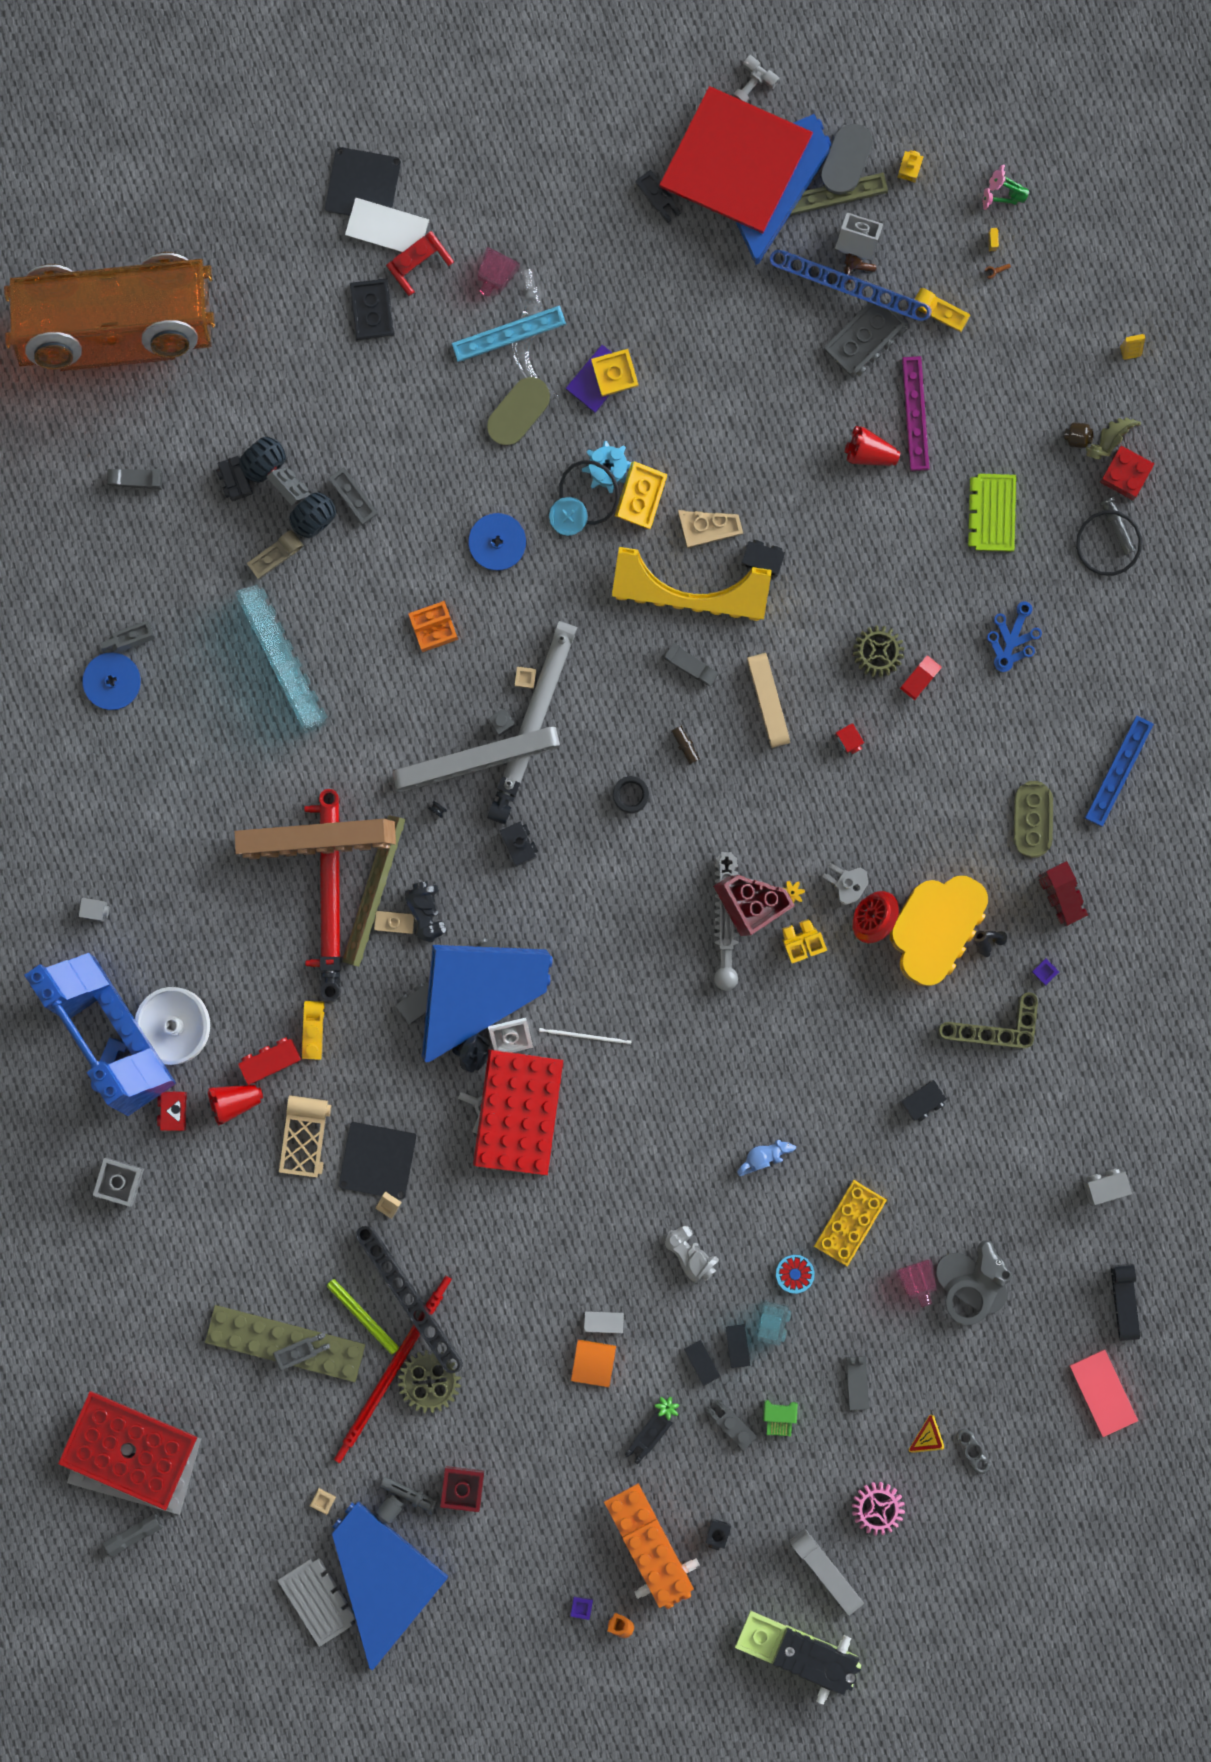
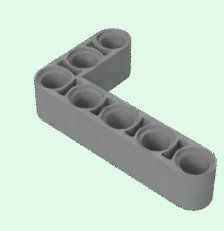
M805 1528L790 1539V1543L795 1551L807 1562L849 1616L864 1605L862 1599Z

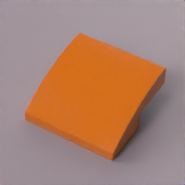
M445 601L408 613L422 652L458 640Z
M578 1339L571 1381L609 1387L616 1346Z

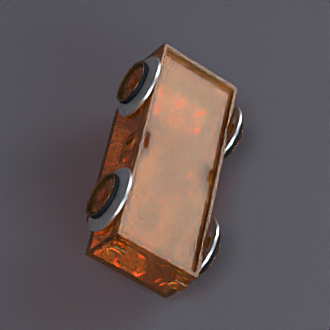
M161 252L145 259L141 265L75 272L58 264L41 265L29 271L25 277L10 278V286H4L5 299L7 302L10 299L11 332L5 333L6 346L10 348V345H13L19 367L39 365L46 369H60V371L175 360V357H179L192 349L212 347L211 326L212 328L215 327L214 313L210 312L209 285L207 281L208 278L209 281L213 280L211 265L204 266L203 259L188 260L184 256L172 252Z

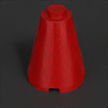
M256 1085L208 1088L211 1109L215 1115L217 1114L214 1117L217 1125H223L260 1104V1099H263L261 1088H257Z

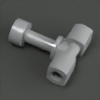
M749 55L744 61L743 67L751 72V79L742 90L737 89L733 97L747 102L749 100V92L757 83L761 85L764 82L773 90L779 83L780 78L769 70L767 72L760 67L761 63Z

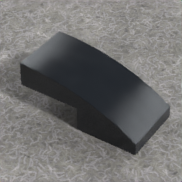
M745 1324L725 1327L731 1368L750 1366Z
M701 1340L684 1349L703 1386L721 1377Z

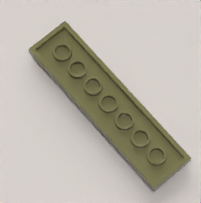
M215 1305L205 1343L276 1361L273 1352L308 1337L312 1338L322 1332ZM325 1333L323 1339L312 1342L313 1347L317 1349L324 1344H329L331 1348L293 1365L298 1368L356 1382L366 1344Z

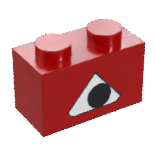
M163 1092L158 1096L157 1103L158 1107H161V1115L157 1116V1126H160V1130L186 1131L187 1092Z

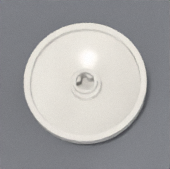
M166 987L154 991L141 1003L135 1017L136 1022L162 1062L167 1065H178L192 1060L202 1051L209 1037L210 1019L204 1003L197 995L183 988Z

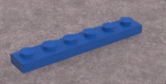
M1137 715L1135 716L1084 819L1103 827L1154 725L1153 723Z

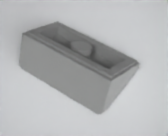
M585 1311L584 1332L623 1333L624 1313Z

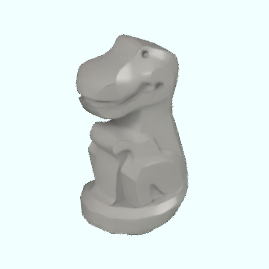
M685 1225L676 1230H670L665 1240L666 1249L675 1253L684 1273L692 1282L697 1283L701 1279L706 1282L715 1274L716 1270L714 1267L719 1262V1259L716 1256L709 1257L704 1251L699 1249L697 1242H694L692 1245L687 1243L693 1235L689 1226Z

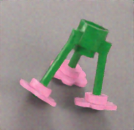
M1001 165L993 173L989 180V188L984 190V210L992 204V201L1016 205L1018 202L1024 203L1028 197L1029 190L1004 176L1005 171L1003 170L1005 165ZM1003 185L1010 189L1009 196L1011 199L993 197L990 190H999Z

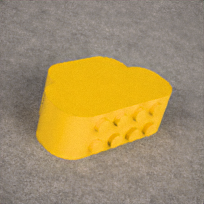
M956 876L945 884L935 880L925 881L912 891L898 915L894 928L890 932V941L893 947L902 953L900 969L907 979L917 985L927 987L941 982L946 975H951L956 967L954 961L956 958H961L966 950L963 947L966 941H971L976 933L973 930L974 927L980 925L986 916L983 912L988 904V894L982 884L968 876Z

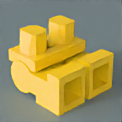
M809 919L799 922L802 930L800 933L795 934L792 925L782 928L784 937L782 941L792 964L808 958L807 952L810 956H814L827 951L821 932H818L813 927Z

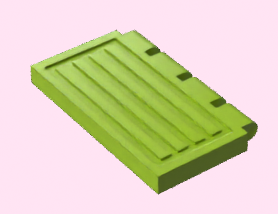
M978 474L977 477H971L970 492H977V494L969 495V510L976 511V513L969 514V529L976 530V532L968 533V546L975 547V551L1014 552L1016 475Z

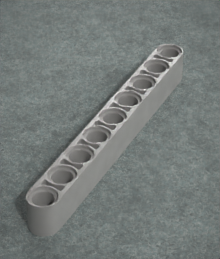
M547 727L400 768L392 772L396 791L403 792L551 751L559 748L560 742L556 727Z

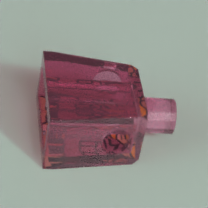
M487 247L477 275L478 280L483 282L479 292L487 297L490 296L494 288L502 292L519 270L520 263Z
M930 1258L895 1270L910 1299L918 1297L921 1307L932 1304L929 1293L936 1291L933 1264Z

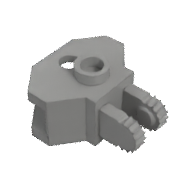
M830 863L828 867L840 874V878L837 881L825 873L822 878L835 885L839 902L844 905L856 902L868 885L867 871L861 867L851 871L842 870ZM853 886H858L859 890L854 891Z

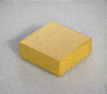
M990 228L989 251H996L999 246L998 229Z

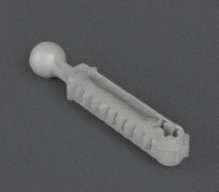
M721 852L715 859V868L719 870L715 872V875L719 876L715 883H719L728 876L738 875V872L734 871L738 867L737 857L732 852ZM725 858H728V861L732 862V864L728 866V871H731V873H722V871H725V865L721 864V862H723ZM717 894L715 898L719 899V902H716L715 906L719 907V909L715 911V914L719 915V917L715 918V921L719 925L715 926L714 929L719 930V932L714 934V936L719 938V940L715 941L714 944L719 946L720 969L714 975V982L719 989L729 991L738 984V974L732 968L733 946L739 944L738 941L733 940L739 934L733 932V930H736V927Z

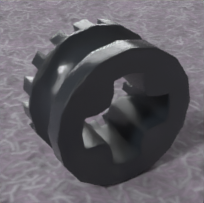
M433 801V806H429L428 809L440 818H443V813L447 812V810Z

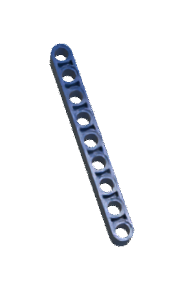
M775 250L770 255L771 264L777 268L918 321L927 320L931 316L930 306L923 302L784 250ZM778 253L784 256V261L781 264H778L775 259ZM796 260H800L802 263V267L798 271L793 268V263ZM815 266L820 271L817 277L811 275V269ZM831 273L837 275V282L835 284H831L828 280ZM849 280L855 282V288L852 291L846 288V283ZM868 286L873 289V294L869 298L864 295V289ZM885 293L891 296V301L888 304L882 302V296ZM902 300H906L909 304L906 311L900 309L899 304ZM921 306L927 311L923 318L917 314V310Z

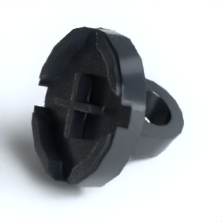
M476 1034L452 1048V1052L459 1057L460 1066L463 1070L474 1073L475 1070L481 1069L486 1063L489 1052L487 1049L490 1043L487 1038Z

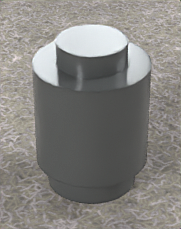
M394 1494L387 1497L376 1510L377 1518L384 1524L387 1522L391 1524L402 1511L403 1501Z

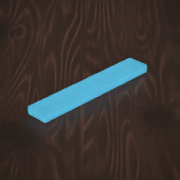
M557 306L454 342L452 346L457 361L460 362L564 326L566 322L561 307Z

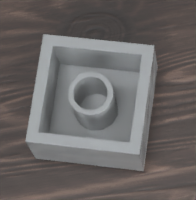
M847 213L835 249L844 254L856 255L860 259L872 260L883 224Z
M104 1158L93 1196L129 1207L133 1206L144 1168Z
M1115 1168L1105 1171L1106 1175L1101 1176V1174L1088 1176L1087 1181H1083L1089 1204L1097 1205L1131 1195L1132 1192L1126 1172Z

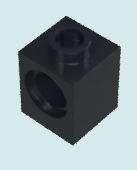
M712 1518L705 1540L709 1544V1548L715 1550L725 1549L731 1524ZM714 1531H721L723 1533L722 1539H713L712 1534Z

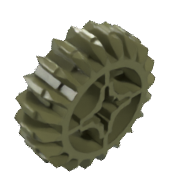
M876 625L874 632L868 627V635L862 631L860 634L863 639L860 637L856 638L860 645H853L854 649H858V651L853 652V656H859L854 662H862L858 668L861 670L865 666L867 669L864 674H868L869 670H871L872 677H875L876 672H879L880 678L883 677V671L889 676V669L895 672L897 670L895 665L901 666L902 664L898 659L904 658V655L899 652H903L905 648L898 647L903 641L899 640L896 642L895 639L898 638L899 634L891 636L893 629L886 633V626H883L881 631H879V627ZM879 636L886 638L887 641L879 644L871 638ZM865 642L868 643L871 649V654L866 659L863 654ZM891 644L894 648V658L892 661L886 653V649ZM883 646H885L882 651V656L875 655L874 657H872L876 651V647H878L879 649V647L882 648ZM875 659H879L886 665L878 667L870 663Z

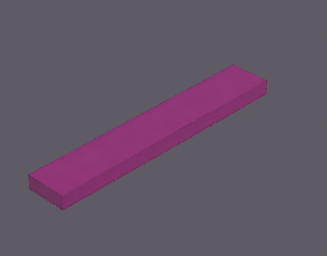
M921 356L902 357L910 472L928 471L930 469Z

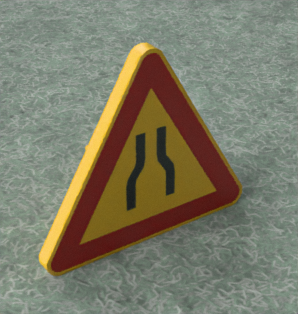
M929 1415L910 1446L909 1452L916 1453L944 1449V1444L933 1415Z

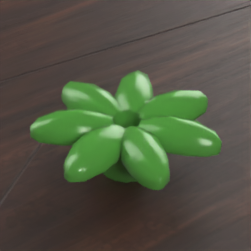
M660 1397L661 1404L654 1405L655 1408L660 1409L658 1416L665 1414L667 1420H670L671 1414L678 1416L677 1411L674 1409L678 1408L679 1404H672V1397H669L667 1401Z

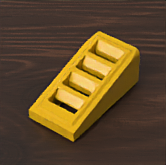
M1145 334L1125 338L1120 346L1124 360L1141 357Z

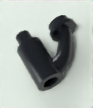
M977 931L973 939L979 953L984 957L990 956L992 950L988 940L990 938H993L994 943L997 945H1004L1007 942V934L1005 932Z

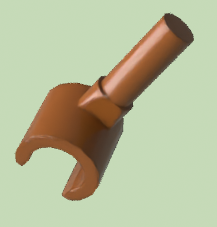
M1010 264L997 268L989 266L985 269V272L992 270L994 273L987 278L993 279L997 273L1009 269L1011 266Z

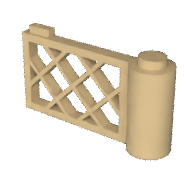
M289 1095L279 1168L280 1173L316 1178L318 1174H322L324 1162H320L325 1120L326 1116L330 1117L331 1105H328V1101ZM290 1119L298 1120L303 1127L294 1133L290 1128ZM312 1122L321 1123L320 1131L313 1136L307 1126ZM303 1129L311 1137L304 1144L296 1136ZM294 1137L300 1147L291 1152L287 1147V1142ZM311 1140L318 1146L317 1151L312 1155L305 1148V1145ZM302 1148L309 1157L300 1163L293 1154ZM291 1156L297 1163V1166L293 1169H284L285 1160ZM311 1159L315 1164L314 1173L306 1172L302 1164Z

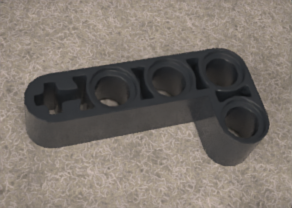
M1134 1264L1112 1265L1111 1273L1113 1275H1111L1113 1293L1115 1292L1113 1294L1115 1312H1118L1116 1313L1119 1340L1140 1339L1134 1282H1136Z

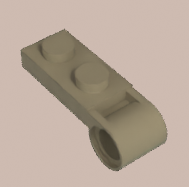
M290 530L283 534L276 543L250 560L247 565L259 580L298 552L304 545L293 530Z

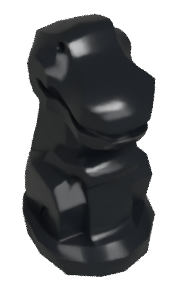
M428 881L412 884L413 889L405 891V901L417 924L416 936L423 941L434 942L437 937L442 936L447 930L443 921L433 922V917L439 914L438 910L435 909L436 902L434 897L439 891L438 885L428 886Z

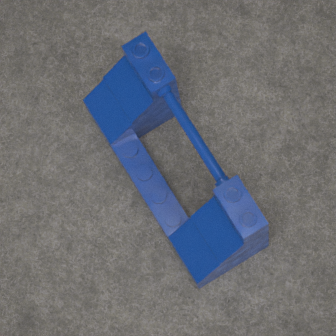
M87 953L47 968L40 964L24 975L44 1007L60 1017L91 1065L92 1069L86 1073L108 1106L129 1116L176 1084L93 955ZM97 1001L132 1056L110 1064L104 1061L101 1063L100 1061L97 1062L72 1023L71 1018Z

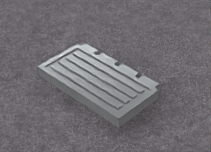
M320 1558L315 1561L309 1559L278 1579L279 1584L319 1647L353 1625L351 1622L356 1619L350 1606L343 1610L342 1606L348 1602L341 1591L337 1590L334 1593L331 1591L337 1587L329 1573L324 1576L321 1575L327 1569Z

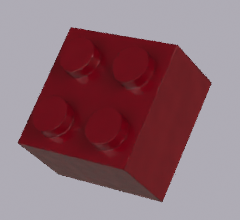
M446 1466L440 1508L479 1512L485 1471Z

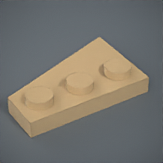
M678 510L687 548L743 534L739 515Z

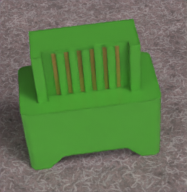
M764 1400L763 1421H767L766 1434L791 1437L792 1423L797 1422L798 1403L792 1402L788 1406L772 1405L769 1400Z

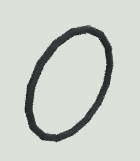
M581 460L571 464L563 473L559 483L560 499L564 498L563 483L566 475L574 467L582 464H591L603 469L612 479L615 487V503L612 511L605 518L597 521H587L586 523L597 525L607 521L615 513L619 503V487L614 475L606 466L596 461Z
M1104 510L1092 514L1082 523L1077 534L1076 549L1080 560L1089 570L1099 575L1115 576L1126 572L1136 563L1142 550V536L1137 524L1129 516L1119 511ZM1104 514L1118 515L1127 519L1135 528L1138 536V551L1133 561L1125 568L1115 572H1102L1091 567L1083 558L1080 549V538L1085 526L1095 517Z

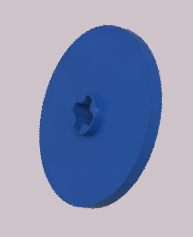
M502 513L486 515L479 519L471 529L469 535L470 552L475 561L486 569L501 571L511 568L519 562L525 552V532L520 523L509 515ZM496 537H500V541H503L498 547L492 542V540H496Z
M104 653L95 657L88 664L83 675V688L88 699L96 706L106 710H118L128 706L138 695L141 686V677L137 666L131 659L120 653ZM110 676H112L113 679H117V681L114 682V686H111V684H107Z

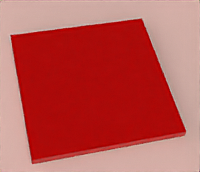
M709 86L659 186L763 234L813 132Z

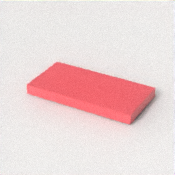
M1105 1349L1069 1365L1102 1437L1138 1421Z

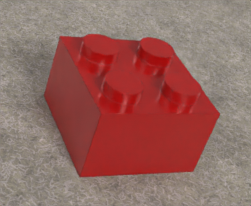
M1120 446L1100 483L1134 500L1152 470L1154 463Z

